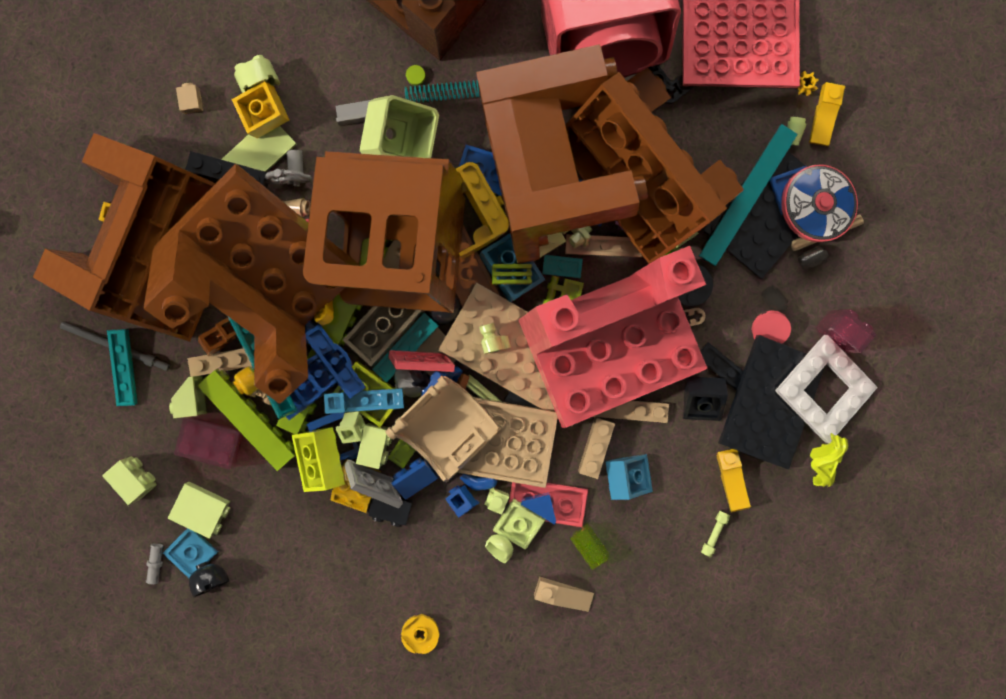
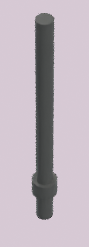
M64 321L60 325V328L109 348L108 339ZM131 349L133 358L143 361L145 365L150 367L155 366L168 371L169 363L157 359L154 355H146Z

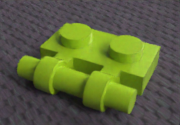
M552 276L550 283L547 285L548 293L543 304L554 300L556 291L561 292L560 297L568 295L570 300L581 296L584 283L565 279L563 286L558 285L559 277Z

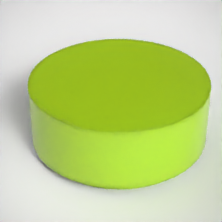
M418 65L410 66L406 71L407 81L414 86L422 84L425 80L423 68Z

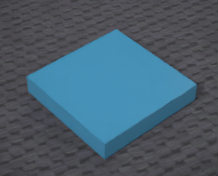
M187 528L163 554L189 578L191 573L197 570L195 566L203 562L208 563L218 551L201 534Z

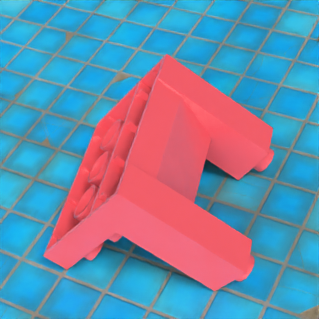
M690 246L660 257L633 273L630 277L572 300H570L568 295H564L539 305L518 320L562 428L574 425L707 369L678 298L706 285Z

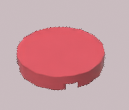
M771 310L757 316L751 330L754 339L756 335H761L783 344L790 336L791 325L785 314Z

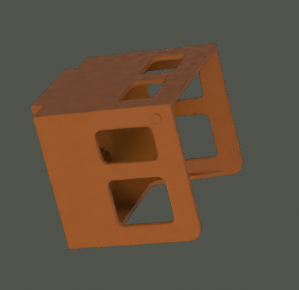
M325 151V157H316L303 267L304 278L314 285L346 287L340 292V297L347 304L454 313L466 198L462 194L463 180L450 160ZM331 212H334L344 220L343 251L355 260L358 266L328 264L324 261L328 218ZM369 238L367 262L365 265L360 266L362 242L364 239ZM385 240H396L401 243L399 269L385 268L383 265ZM438 245L442 248L439 278L436 276Z

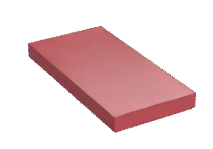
M512 482L509 504L513 498L521 502L523 498L549 492L556 523L576 527L583 526L588 489L547 482L546 488Z

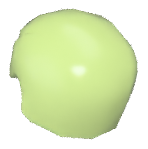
M497 534L492 535L486 541V549L500 562L506 563L513 555V546L506 537Z

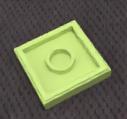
M513 498L494 526L493 531L526 550L546 519L521 505V502Z

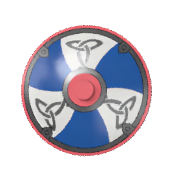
M812 165L798 171L789 179L783 190L781 205L785 221L795 234L811 242H827L842 236L852 226L857 214L858 199L853 184L840 170L828 165Z

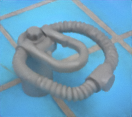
M302 150L287 151L288 170L276 169L265 175L266 181L270 184H293L294 187H298L300 183L310 181L312 178L310 175L304 174Z

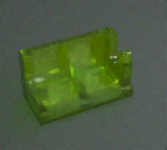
M588 523L581 530H576L572 537H570L592 570L608 560L609 552Z

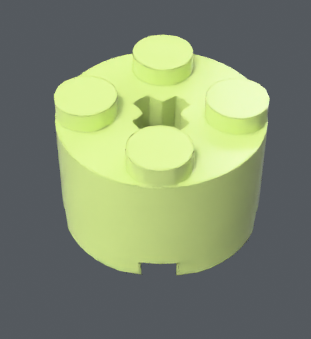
M257 55L252 60L246 63H239L234 67L236 70L234 76L242 93L263 81L268 82L272 86L280 85L270 60L264 58L263 55Z

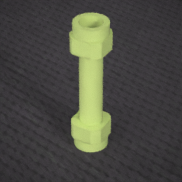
M719 511L715 518L717 520L707 544L704 543L701 553L712 557L716 550L714 546L724 524H727L729 521V514Z

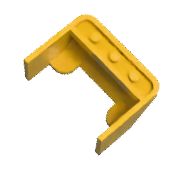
M473 162L465 163L456 168V171L463 180L462 194L465 192L483 226L476 229L473 234L475 244L459 253L462 260L491 244L507 232L509 228V221L479 166Z

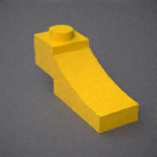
M828 82L822 85L809 143L827 147L830 145L835 120L842 105L845 86Z
M730 449L718 452L717 460L730 511L736 512L750 509L751 506L738 451Z

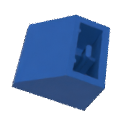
M419 457L409 465L410 468L408 470L403 468L393 476L394 479L391 484L405 500L439 477L425 458L422 460Z

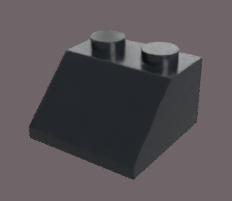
M687 377L684 388L683 419L721 421L728 397L726 379Z

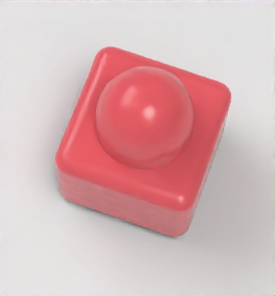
M541 0V18L550 55L600 44L603 58L613 57L617 72H620L624 78L639 73L650 66L662 64L670 58L681 15L678 0Z

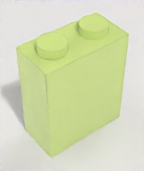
M187 482L184 484L168 519L210 539L214 534L218 535L222 528L220 522L223 517H227L231 509L228 507L230 501L196 484Z

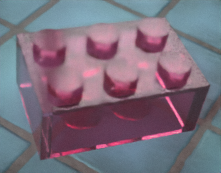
M851 309L828 311L815 327L822 335H829L845 353H862L877 335L872 331L873 327L867 322L862 323L857 318L858 315Z
M193 416L184 417L174 455L232 469L236 466L244 435L237 428Z

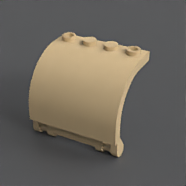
M441 376L437 380L438 382L434 386H430L427 389L428 391L395 421L396 424L393 427H389L385 432L391 439L394 440L397 437L411 445L429 462L444 482H448L501 430V427L464 388L450 378Z

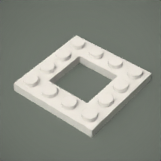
M823 335L775 391L825 443H830L832 441L830 433L837 435L878 387L829 335ZM826 364L849 387L827 414L804 391Z

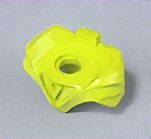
M830 433L831 443L822 444L821 447L812 449L810 457L813 459L811 467L818 474L816 477H813L814 485L830 487L834 484L837 465L841 463L845 452L848 450V440L846 438Z

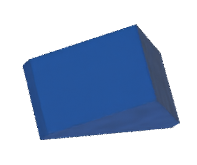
M549 492L526 497L521 500V505L549 522L556 523Z

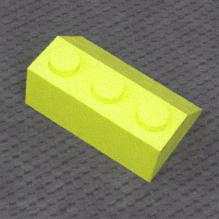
M333 427L292 435L304 492L324 491L345 485Z

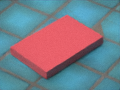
M389 351V359L396 369L454 372L455 365L444 353Z

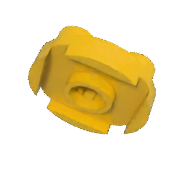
M424 614L414 615L403 625L401 632L402 643L411 653H429L438 643L439 627L429 616ZM417 630L425 632L423 639L416 637Z

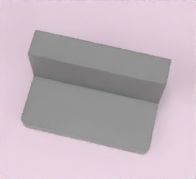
M371 100L336 106V121L338 125L365 122L368 102Z

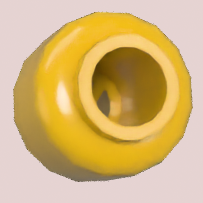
M247 366L234 375L235 381L233 384L241 395L244 393L251 395L258 390L254 386V369Z

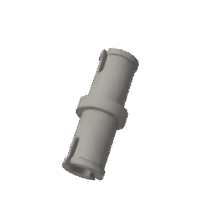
M153 543L150 545V557L147 561L148 573L146 583L148 584L159 583L160 567L163 565L161 561L163 545Z

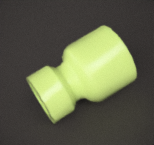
M494 323L479 327L481 334L484 336L481 341L484 354L511 348L508 336H498L495 334L496 328Z

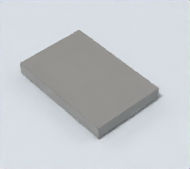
M352 460L345 462L344 466L352 490L396 508L401 507L403 503L400 493L391 484L394 478L366 466L356 464Z

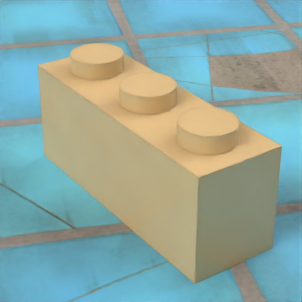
M594 417L578 469L580 474L598 479L615 423Z

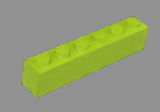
M218 368L215 369L197 386L278 471L295 456L294 445L289 440L287 442L284 440L282 432L276 426L274 428L271 426L269 418L263 412L259 413L255 408L256 404L250 398L246 399L243 394L241 395L235 385L229 381L230 377L223 369L221 371Z

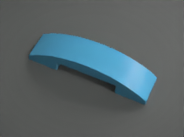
M403 388L361 391L351 399L344 392L324 394L325 414L404 408Z

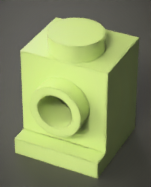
M359 411L344 414L340 426L336 427V431L343 444L358 442L362 439L366 424Z
M492 488L484 505H487L489 510L502 515L509 499V494Z

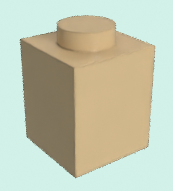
M184 83L182 87L176 88L179 110L183 114L203 111L200 88L193 83Z

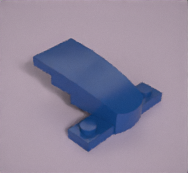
M320 324L306 333V341L316 355L307 360L308 379L290 394L297 412L286 416L289 421L323 396L336 383L339 384L349 399L366 388L353 370L348 354L339 345L333 343Z

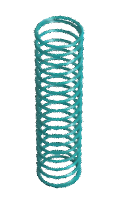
M468 80V89H469V86H470V92H471V96H472V98H473V97H474V94L472 93L471 84H470V81ZM473 80V81H472V88L474 87V89H475L476 97H479L478 80H476V81H477V90H478V92H476V86H475V82H474V80ZM459 81V90H460V87H461V93H462V97H463V99H464V98H465V94L463 95L462 85H461V82ZM464 81V82H463V88H465L467 98H469V93L467 92L466 82ZM446 82V84H445V89H446V91H448V96H449V99L451 100V95L449 94L448 84H447V82ZM450 82V90H451V88H452V94H453V98H454V100H455V99H456V95L454 96V91H453L452 82ZM455 82V83H454V89H456L458 99H460V94L458 93L457 83ZM437 83V92H439V97L442 101L443 97L440 95L439 85ZM441 83V91L443 89L444 99L447 100V95L445 97L443 83ZM428 84V93H430V98L433 102L434 98L431 96L430 86ZM432 84V92L434 91L436 101H438V96L436 98L434 84ZM419 85V94H421V99L424 103L425 98L422 97L421 87ZM423 85V92H425L427 102H429V97L427 99L425 85ZM405 86V98L409 100L407 87ZM410 86V94L412 95L413 102H416V99L413 98L412 87ZM414 86V93H416L418 103H420V98L418 99L416 86Z

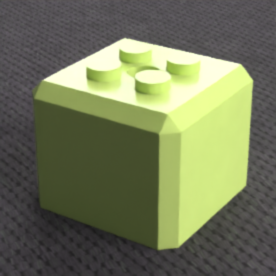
M394 95L371 100L368 102L362 134L361 154L431 158L439 119L438 111L435 108ZM388 128L393 132L391 139H388L386 136Z

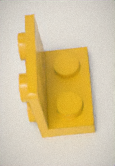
M343 464L342 471L344 473L345 485L333 488L330 500L367 513L371 497L351 489Z

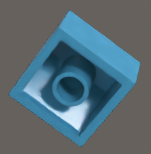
M647 454L617 458L606 462L611 500H629L653 492Z

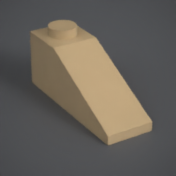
M539 576L534 599L555 606L588 612L594 593Z

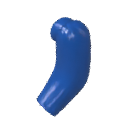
M463 474L460 477L473 490L492 489L497 485V479L476 477L468 474Z

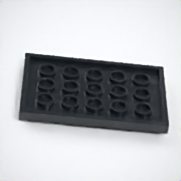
M787 151L772 177L805 165ZM768 181L726 249L760 279L766 275L798 236L788 226L784 216L781 215L770 181ZM731 200L728 204L725 205L727 209L733 200ZM727 209L706 225L703 229L706 234L712 235Z
M756 335L718 444L789 470L805 421L775 390L807 355L806 353L761 335ZM824 368L804 389L812 399L815 397Z

